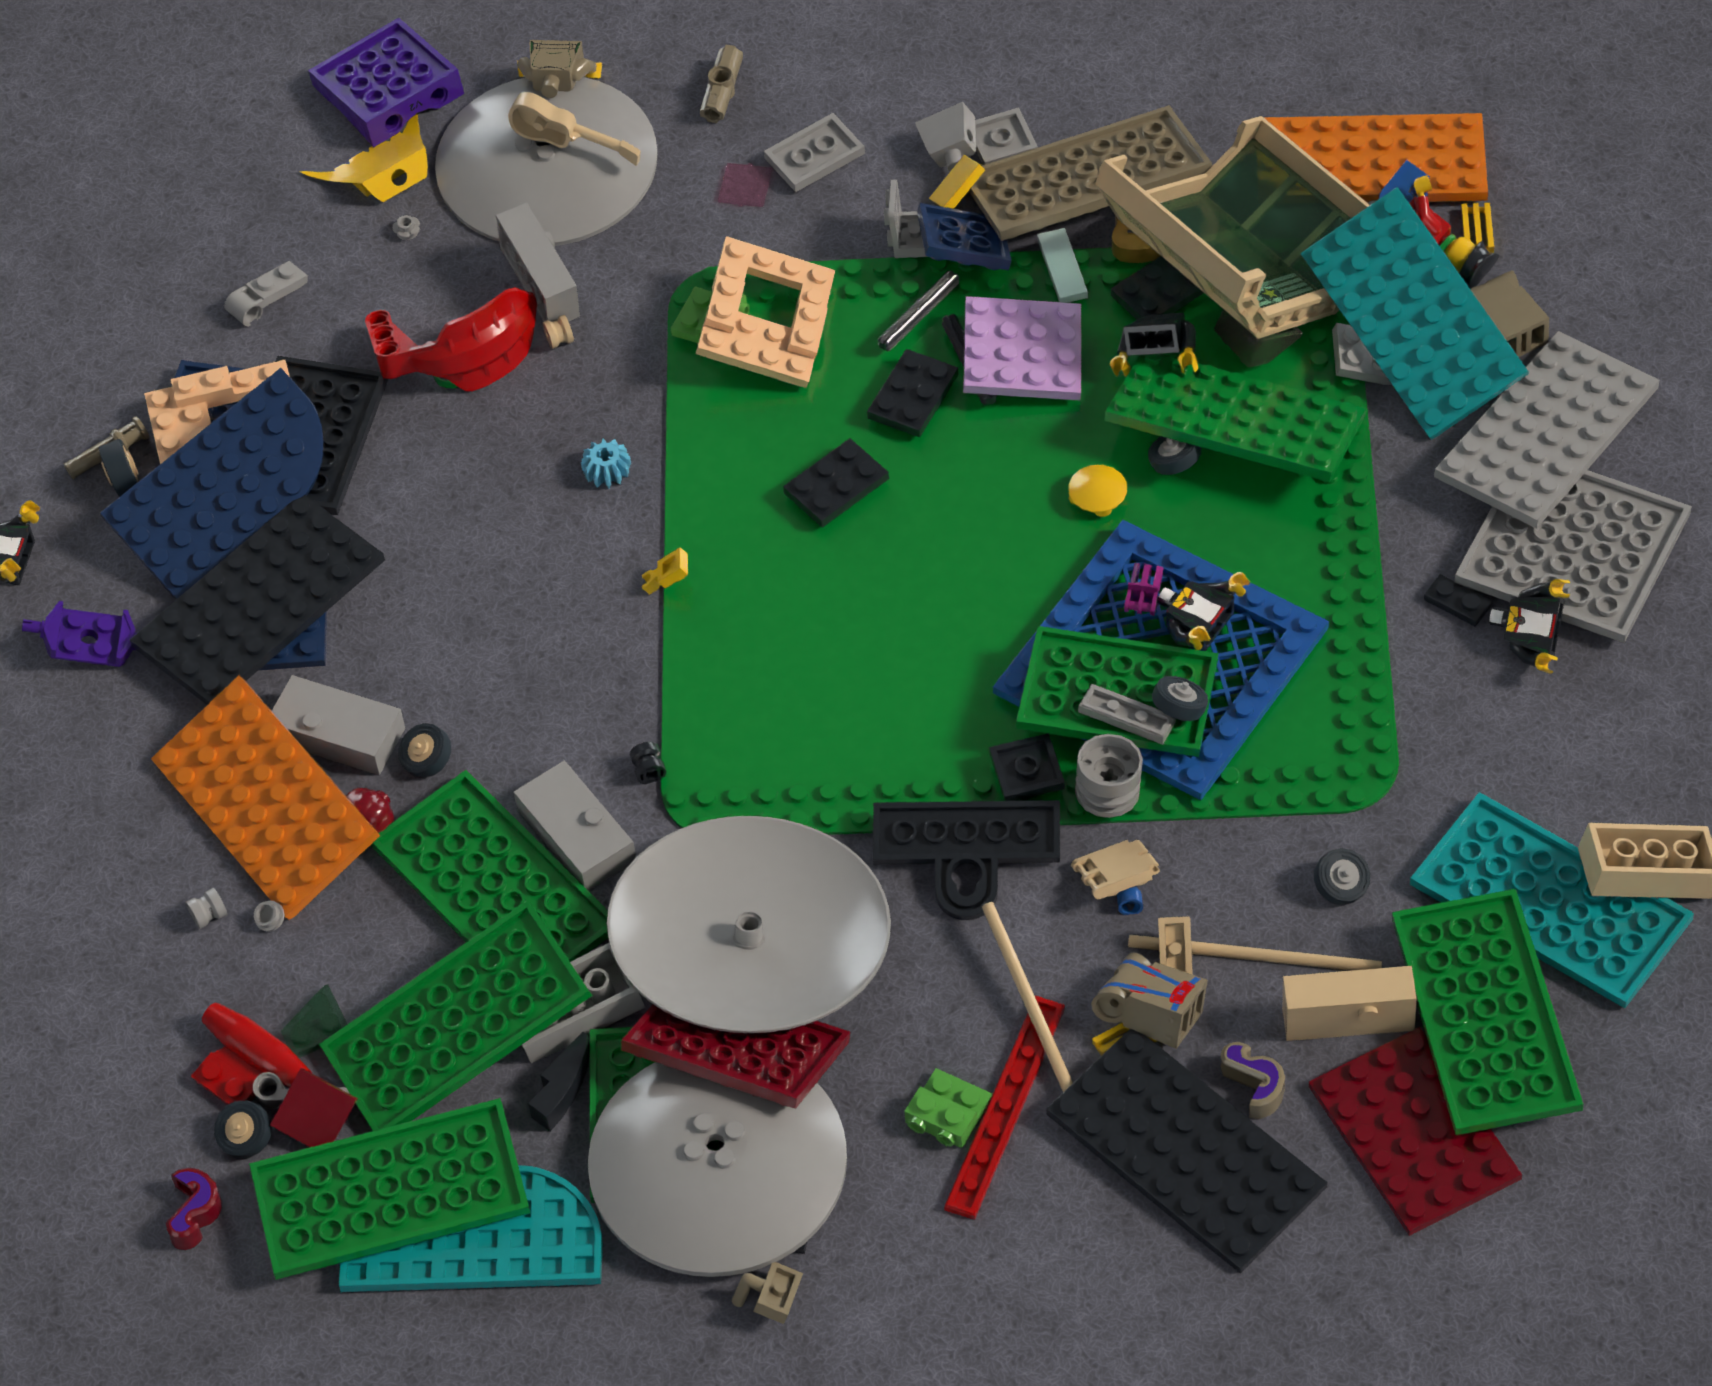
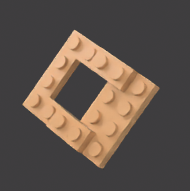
M726 236L696 354L807 388L814 359L819 348L835 270ZM746 274L800 290L791 328L738 312Z
M286 360L229 373L227 366L171 379L172 387L144 393L160 464L211 424L208 408L241 400L280 367L289 376Z

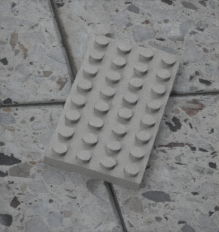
M1560 331L1552 337L1526 366L1529 374L1501 394L1435 468L1434 472L1435 478L1536 529L1655 393L1660 381Z

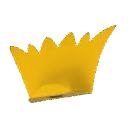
M418 113L408 120L403 133H397L390 138V141L385 140L374 148L373 146L369 147V152L362 151L349 159L350 164H342L334 168L335 171L300 172L325 181L362 183L374 197L385 202L427 178V154L420 135ZM397 169L404 170L407 175L406 182L400 186L395 185L391 179L393 172Z

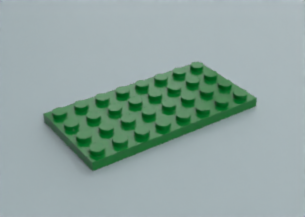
M1161 353L1145 354L1138 357L1106 409L1104 421L1330 482L1365 418L1366 408L1356 406L1353 403L1330 399L1323 395L1300 391L1297 388L1277 385L1267 380L1251 378L1241 373L1221 370L1211 365L1198 363V370L1194 372L1190 364L1184 368L1185 372L1182 373L1178 358Z
M464 770L388 825L371 844V847L465 942H468L527 900L531 902L570 962L589 953L608 939V910L467 770Z
M1516 889L1392 912V922L1405 966H1412L1417 1007L1455 1135L1583 1111L1582 1097Z
M527 900L319 1045L349 1093L358 1098L356 1101L358 1108L371 1129L375 1131L414 1120L593 995L531 902Z
M501 1098L249 1163L276 1280L530 1213Z

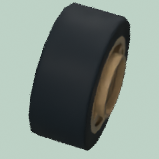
M121 439L99 446V453L102 459L101 464L106 477L120 497L139 482L137 467Z

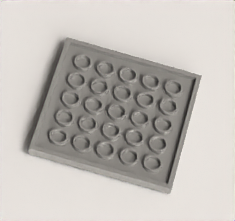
M1587 470L1537 529L1492 506L1457 570L1454 582L1510 602L1511 597H1518L1522 590L1536 584L1552 582L1554 579L1569 580L1570 584H1564L1562 589L1563 593L1570 594V597L1562 598L1565 600L1561 621L1625 643L1691 514L1692 506Z

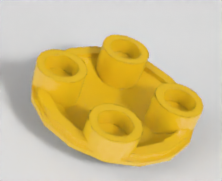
M1090 465L1082 468L1072 476L1069 483L1070 502L1082 510L1093 512L1100 517L1111 514L1112 509L1122 503L1127 494V482L1123 475L1113 467L1106 465Z

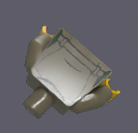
M530 40V60L527 57H522L517 61L518 76L532 81L533 89L541 91L547 98L555 97L558 91L573 90L576 81H580L584 76L588 78H601L602 63H595L584 58L582 41Z

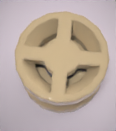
M565 315L559 316L556 321L551 322L547 320L542 323L551 349L557 348L563 342L568 344L574 342L573 333Z

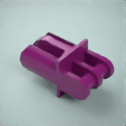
M1140 563L1134 564L1131 581L1128 582L1124 612H1129L1130 609L1137 610V614H1142V611L1150 612V615L1155 616L1164 571L1162 566L1156 567L1153 585H1151L1152 565H1144L1141 582H1138Z

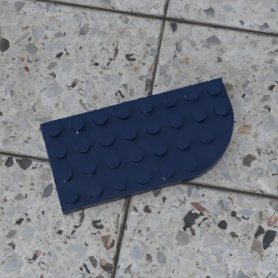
M280 367L100 512V516L172 597L177 600L290 502L308 495L319 475L323 458L322 426L314 405Z

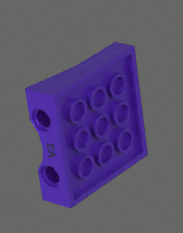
M400 18L395 19L308 70L312 85L353 124L373 148L399 133L406 121L416 113L428 108H441L464 94L458 69Z

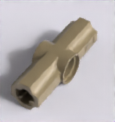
M725 45V47L720 48L714 67L708 73L709 83L700 108V116L708 122L718 123V121L724 119L729 101L735 94L734 85L743 60V52L735 46Z

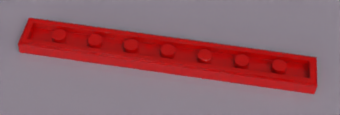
M1035 995L1052 1036H1054L1064 1013L1065 1005ZM1028 1013L945 1203V1211L975 1220L1046 1055Z

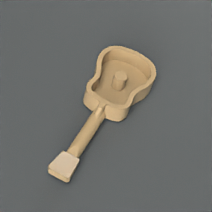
M522 92L517 96L508 114L510 126L517 134L524 138L544 141L559 148H566L570 141L573 142L577 138L582 137L618 151L621 156L635 166L640 161L641 152L638 148L624 140H617L577 124L574 114L552 105L539 95Z

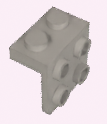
M891 180L890 189L885 191L886 206H889V208H884L885 225L890 227V230H887L888 247H893L895 258L926 257L917 211L902 212L897 180Z

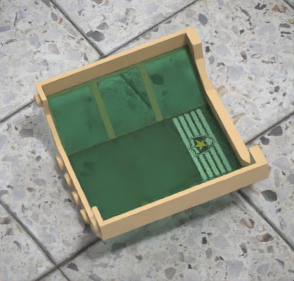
M1262 116L1242 121L1237 129L1238 134L1234 144L1206 173L1146 191L1123 172L1128 159L1125 155L1104 160L1099 168V175L1095 185L1118 220L1256 338L1259 339L1336 314L1339 311L1300 253L1370 205Z

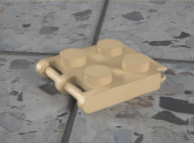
M1125 840L1077 858L1071 863L1073 870L1080 872L1082 875L1081 880L1083 883L1092 888V895L1096 899L1114 896L1120 891L1143 885L1152 880L1153 875L1160 872L1159 864L1148 853V850L1140 840L1133 842Z

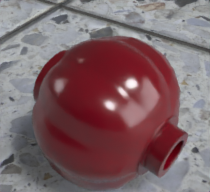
M356 788L345 795L378 833L393 823L394 813L390 807L391 801L383 791Z

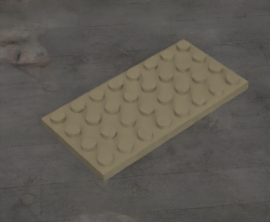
M1170 105L983 165L982 167L985 171L970 188L969 193L1001 241L1109 206L1095 185L1099 175V168L1106 159L1125 155L1128 159L1123 172L1145 191L1204 174L1212 167V162Z

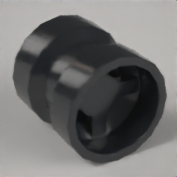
M643 742L631 749L629 755L632 764L636 766L635 774L638 782L649 784L660 781L661 778L666 776L667 771L663 761L660 760L661 752L658 744Z

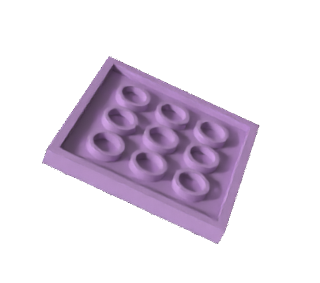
M966 296L963 393L1080 400L1081 304Z

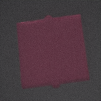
M727 163L718 202L738 204L739 207L743 205L764 207L773 168L753 166L752 163L748 165Z

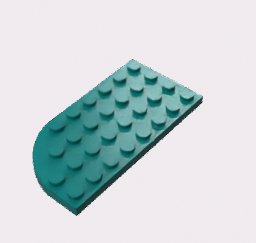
M518 1165L530 1213L340 1263L339 1288L341 1292L601 1284L603 1245L601 1228L591 1204L574 1185L559 1175L545 1169Z

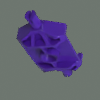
M59 601L42 622L23 619L22 632L40 633V638H43L47 654L50 658L121 667L132 651L136 650L130 642V639L137 633H135L136 629L128 610L123 609L122 616L65 609L63 608L64 601ZM85 636H92L97 641L87 644L81 639Z

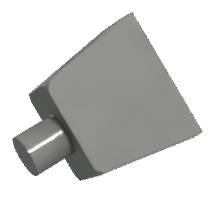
M964 102L915 122L931 158L939 167L947 166L949 172L963 155L969 157L976 152L975 116Z

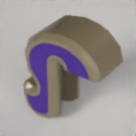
M1232 1042L1224 1046L1221 1051V1072L1223 1076L1256 1089L1249 1105V1118L1262 1119L1273 1114L1282 1103L1285 1092V1075L1282 1066L1270 1057H1251V1047L1247 1044Z

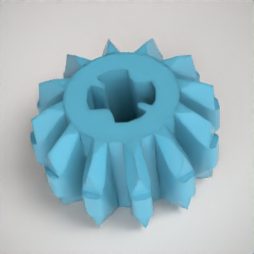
M604 438L600 444L591 442L590 449H584L581 462L585 478L588 482L594 481L597 488L603 482H605L608 488H610L612 481L621 485L622 477H628L631 459L624 444L618 445L615 439L607 443Z

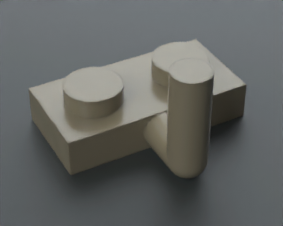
M777 1262L771 1264L765 1279L751 1273H745L734 1293L732 1303L737 1307H742L751 1288L760 1292L753 1312L784 1324L803 1273Z

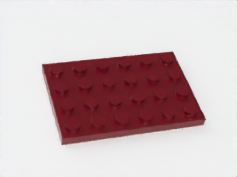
M653 1004L622 1039L621 1050L637 1057L663 1064L666 1067H672L696 1077H702L720 1083L723 1086L732 1087L753 1096L779 1103L782 1106L796 1109L850 1042V1031L814 1021L799 1027L774 1032H726L701 1027L678 1019Z
M1420 1027L1309 1081L1310 1090L1409 1236L1522 1180L1521 1171L1491 1129L1455 1135L1428 1040Z

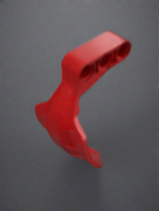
M516 287L509 288L475 311L447 322L435 341H428L424 345L419 346L392 322L390 313L386 310H376L369 313L365 318V323L383 378L395 379L409 373L420 372L446 378L462 390L475 391L494 383L510 373L527 356L533 340L537 300L532 292Z

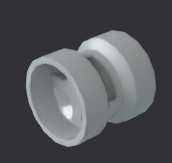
M214 888L205 891L204 896L198 899L192 898L185 902L192 919L199 929L207 926L210 920L214 918L220 919L228 914L219 894Z

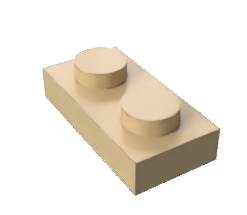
M1190 917L1158 918L1160 964L1193 975Z

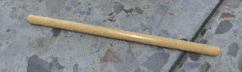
M993 902L986 903L982 906L983 912L1061 1089L1064 1092L1073 1084L1072 1079Z
M1129 935L1128 947L1159 950V938ZM1191 941L1192 954L1349 971L1382 968V961Z

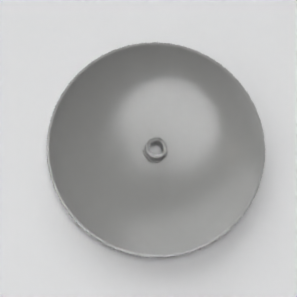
M734 816L711 819L681 828L659 839L639 854L626 868L612 893L607 917L608 939L615 961L625 978L643 997L678 1019L713 1030L735 1033H765L787 1030L809 1024L842 1008L862 992L876 975L888 949L891 928L889 905L881 884L869 866L856 853L835 838L812 827L784 819L762 816Z

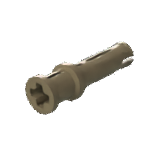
M137 416L133 417L132 422L119 430H111L110 436L68 462L63 463L71 478L75 479L102 461L99 446L121 439L126 450L129 451L128 447L141 439H149V434Z

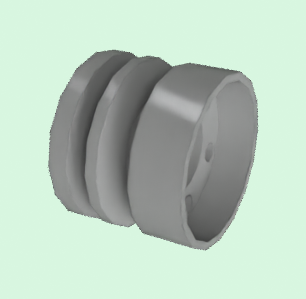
M1104 734L1086 741L1079 750L1075 794L1079 804L1086 811L1096 816L1108 818L1122 816L1132 810L1138 802L1143 759L1140 749L1131 740L1120 735Z

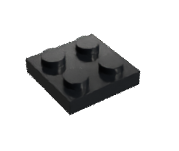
M1048 733L989 747L990 757L1004 801H1017L1065 789V781Z

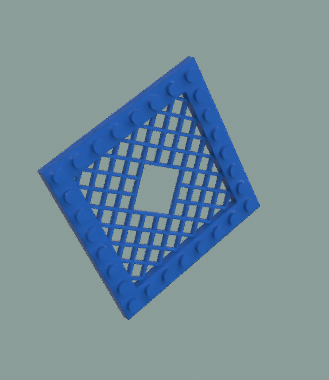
M1122 520L1040 626L1082 633L1096 631V635H1102L1101 629L1117 627L1119 637L1115 638L1135 641L1167 635L1170 633L1163 617H1166L1167 610L1161 611L1159 604L1156 608L1155 616L1150 615V613L1140 615L1137 614V610H1134L1135 616L1119 619L1117 609L1125 606V600L1115 602L1112 592L1128 589V582L1131 581L1128 571L1133 570L1135 564H1130L1132 560L1140 563V569L1144 568L1145 564L1152 565V570L1156 571L1157 566H1162L1164 571L1161 582L1169 581L1172 591L1178 594L1182 589L1177 590L1175 581L1184 586L1190 581L1196 583H1220L1228 581L1233 574ZM1123 573L1126 582L1114 584ZM1151 577L1150 584L1153 585L1154 577ZM1252 583L1243 586L1246 590L1243 596L1240 597L1236 593L1233 595L1234 610L1239 612V614L1232 615L1226 623L1228 634L1218 635L1210 645L1211 651L1217 653L1215 643L1231 640L1234 651L1218 654V672L1215 673L1214 680L1220 679L1223 689L1212 691L1211 698L1225 696L1228 706L1212 709L1209 704L1207 717H1209L1212 728L1204 729L1203 737H1207L1201 745L1199 757L1139 748L1143 759V771L1199 800L1203 799L1329 628V621ZM1107 593L1110 603L1098 605ZM1112 610L1114 620L1098 623L1097 612ZM1091 614L1093 624L1082 626ZM1252 619L1265 626L1254 628ZM1159 620L1161 629L1145 632L1142 621ZM1247 620L1249 630L1233 632L1231 622ZM1138 624L1140 633L1124 636L1122 625ZM1036 632L993 686V694L1020 707ZM1273 633L1275 643L1259 645L1257 635ZM1252 637L1254 647L1238 649L1236 639ZM1271 650L1264 660L1262 652ZM1257 653L1260 664L1244 667L1241 656ZM1236 657L1239 668L1223 671L1220 660ZM1255 672L1248 681L1246 673ZM1241 674L1244 685L1228 688L1225 677ZM1239 693L1232 703L1230 695ZM1223 715L1216 724L1214 716Z

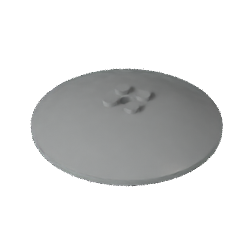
M583 77L580 81H576L573 90L558 91L555 97L547 98L541 91L533 89L532 81L521 78L485 92L466 105L455 116L439 143L435 171L438 188L445 204L463 224L473 231L499 242L496 215L527 202L544 232L549 231L555 246L592 237L607 230L626 217L639 204L652 183L657 167L658 151L653 127L645 113L632 99L614 87ZM522 92L539 95L552 105L574 114L577 124L617 140H624L638 148L641 152L640 161L635 166L621 156L618 151L582 137L577 138L573 142L570 141L566 148H559L551 143L539 147L537 145L544 141L524 138L511 128L508 118L510 108L517 96Z
M657 1062L647 1066L629 1079L608 1102L594 1128L588 1155V1174L595 1205L602 1219L617 1239L633 1253L654 1265L677 1273L705 1277L731 1276L761 1269L783 1259L804 1245L821 1228L834 1209L843 1188L847 1167L846 1139L839 1114L831 1099L818 1083L815 1084L799 1106L794 1109L732 1087L723 1086L720 1083L702 1077H696L672 1067H666ZM714 1140L724 1143V1146L717 1151H711L706 1147L709 1142Z

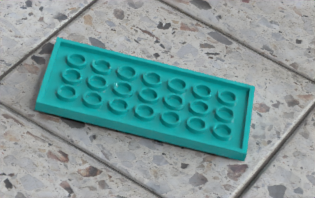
M1398 187L1300 253L1430 440L1436 438L1529 374L1527 368Z
M1480 792L1410 878L1411 886L1441 903L1516 889L1537 958L1623 1008H1626L1692 922L1694 916L1692 911L1668 898L1591 896L1578 847Z

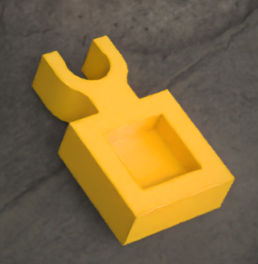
M679 547L657 561L656 569L642 574V578L647 582L642 585V589L650 595L658 590L661 585L666 589L675 582L681 581L688 575V553Z

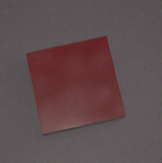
M301 1068L270 1126L309 1147L333 1142L337 1139L358 1098Z

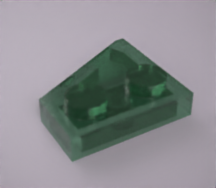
M328 984L324 985L281 1030L286 1045L298 1058L322 1049L319 1045L320 1043L348 1025Z

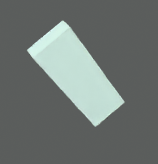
M1062 228L1037 234L1038 243L1059 302L1068 303L1088 298V291L1066 229Z

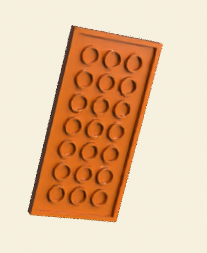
M1482 113L1264 117L1367 203L1371 200H1379L1382 189L1406 160L1430 176L1429 180L1433 190L1428 192L1429 202L1488 201ZM1257 150L1259 205H1263L1290 176ZM1297 184L1277 205L1323 203L1300 184Z
M237 676L151 758L268 898L283 907L284 917L288 920L295 917L380 836L241 676Z

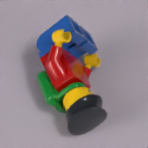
M1406 160L1382 189L1379 199L1398 187L1470 289L1476 287L1495 265L1499 255L1497 253H1490L1483 241L1475 245L1465 237L1456 239L1454 234H1450V224L1429 207L1427 196L1428 192L1433 190L1429 180L1430 176Z

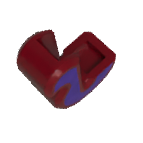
M183 1168L172 1173L171 1177L175 1187L189 1196V1198L166 1222V1228L172 1245L179 1250H188L194 1248L202 1241L203 1236L200 1228L210 1225L218 1218L222 1209V1202L216 1183L207 1173L195 1168Z

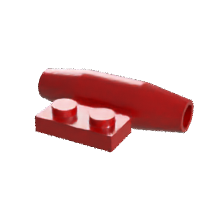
M217 1002L211 1004L205 1010L202 1016V1023L225 1047L213 1053L211 1052L191 1077L227 1105L235 1101L248 1100L252 1102L256 1097L253 1091L254 1080L262 1073H274L279 1077L282 1084L288 1088L291 1087L301 1068L312 1073L285 1043L249 1017Z

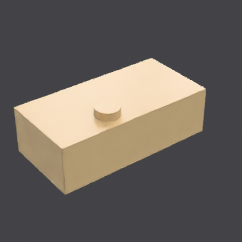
M1588 823L1578 850L1591 896L1712 898V838L1708 826Z
M1412 966L1283 976L1282 1009L1286 1041L1414 1030L1417 998Z

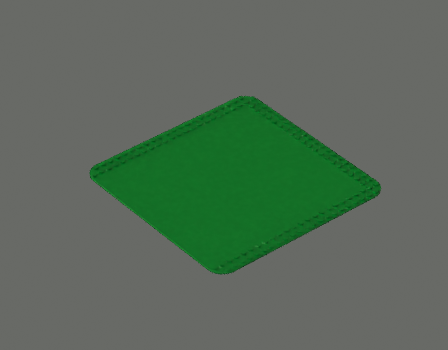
M1306 239L1259 240V242L1285 262ZM1245 241L1228 242L1212 247L1242 273L1256 268L1262 271L1275 267ZM1112 247L1073 249L1088 291V298L1068 302L1081 304L1080 400L997 395L996 402L993 405L989 404L987 406L981 403L977 394L963 393L964 367L942 326L943 317L955 314L965 330L966 296L1059 302L1041 251L1010 252L1012 261L1009 271L1002 269L990 270L985 266L974 264L962 265L957 261L945 259L938 261L928 256L917 258L892 257L807 261L835 270L819 348L814 359L807 388L697 355L698 343L672 336L671 327L694 287L713 292L712 286L718 266L707 267L684 280L677 287L669 302L667 339L664 557L679 547L688 553V575L681 581L675 582L666 589L664 588L661 760L667 772L666 776L661 778V796L664 807L671 819L678 826L684 828L695 823L717 818L762 816L800 823L827 835L873 833V803L1004 801L990 757L989 747L1046 733L1016 729L1019 707L993 694V686L1122 520L1232 574L1237 572L1244 573L1250 583L1329 621V628L1202 800L1142 770L1139 798L1132 810L1122 816L1110 818L1096 816L1086 811L1079 804L1075 794L1078 754L1086 741L1080 738L1049 734L1065 781V789L1017 801L1060 800V825L1344 814L1363 810L1382 799L1396 780L1399 768V753L1365 381L1336 375L1332 329L1336 323L1350 325L1339 310L1336 314L1259 339L1205 293L1174 312L1184 313L1185 320L1192 323L1196 329V351L1193 353L1197 363L1211 365L1221 370L1241 373L1251 378L1267 380L1277 385L1297 388L1300 391L1323 395L1330 399L1349 402L1366 408L1365 418L1330 482L1201 447V455L1198 461L1190 468L1173 475H1162L1154 470L1148 459L1150 446L1161 436L1104 421L1106 409L1126 378L1122 370L1116 377L1110 366V361L1118 356L1117 350L1124 330L1123 327L1136 321L1111 296V288L1152 261L1144 263L1122 262L1113 255ZM1303 258L1292 268L1315 289L1320 290L1324 288ZM952 270L958 274L959 284L890 351H885L879 347L878 338L947 271ZM746 274L743 294L746 295L747 304L750 306L748 315L791 328L800 290ZM1283 274L1264 280L1262 285L1286 278L1287 276ZM1289 280V281H1286V282H1283V283L1274 285V286H1272V287H1273V288H1274V287H1278V286H1281V285H1284V284H1287V283H1290V282H1293V281ZM1297 285L1278 290V292L1297 287ZM1300 289V290H1297V291H1294V292H1291V293L1282 295V297H1286V296H1289V295H1292V294L1301 292V291H1303V290ZM906 349L956 366L959 372L958 377L921 437L870 420L867 416L869 407ZM1180 351V352H1178V353H1162V354H1165V355H1169V356H1173V357L1178 358V356H1179L1181 353H1183V352ZM1140 355L1127 357L1131 369ZM851 438L889 472V480L822 528L784 494L783 486ZM1090 465H1106L1119 471L1125 478L1127 494L1124 501L1112 509L1111 514L1108 516H1097L1095 513L1082 510L1070 502V480L1082 468ZM1144 568L1140 569L1139 579L1142 578ZM1133 570L1128 571L1130 580L1132 577ZM1152 570L1151 577H1155L1156 571ZM1123 573L1114 584L1126 582ZM1169 581L1161 582L1159 593L1165 587L1172 590ZM1175 581L1177 590L1184 587V585ZM1128 589L1112 592L1114 601L1126 600ZM1107 593L1098 605L1110 603ZM1160 605L1161 611L1168 609V608H1166V607ZM1124 607L1117 609L1119 619L1135 616L1134 610L1129 609V612H1124ZM1112 610L1096 613L1098 623L1114 620ZM1091 614L1082 626L1093 624ZM1163 617L1165 626L1167 628L1166 617ZM1158 619L1142 621L1145 632L1161 629ZM1246 619L1231 622L1233 632L1249 630ZM1252 619L1254 628L1265 626ZM1137 623L1122 625L1124 636L1140 633ZM1226 624L1218 635L1228 634ZM1117 627L1101 629L1102 636L1119 637ZM1096 631L1086 632L1089 634L1096 635ZM1272 632L1257 635L1259 645L1275 643ZM1170 634L1137 640L1189 649L1185 646H1177ZM1251 636L1236 639L1238 649L1254 647ZM1231 640L1215 643L1217 653L1234 651ZM1209 646L1206 651L1212 652L1211 647ZM1271 650L1262 652L1264 660ZM1257 653L1241 656L1244 667L1260 664ZM1236 657L1220 660L1223 671L1239 668ZM1255 672L1246 673L1248 681ZM1241 674L1225 677L1228 688L1244 685ZM1215 679L1212 691L1223 689L1220 679ZM1239 693L1230 695L1232 703ZM1225 696L1210 699L1212 709L1228 706ZM1223 715L1214 716L1216 724ZM1209 717L1206 719L1205 729L1212 728Z

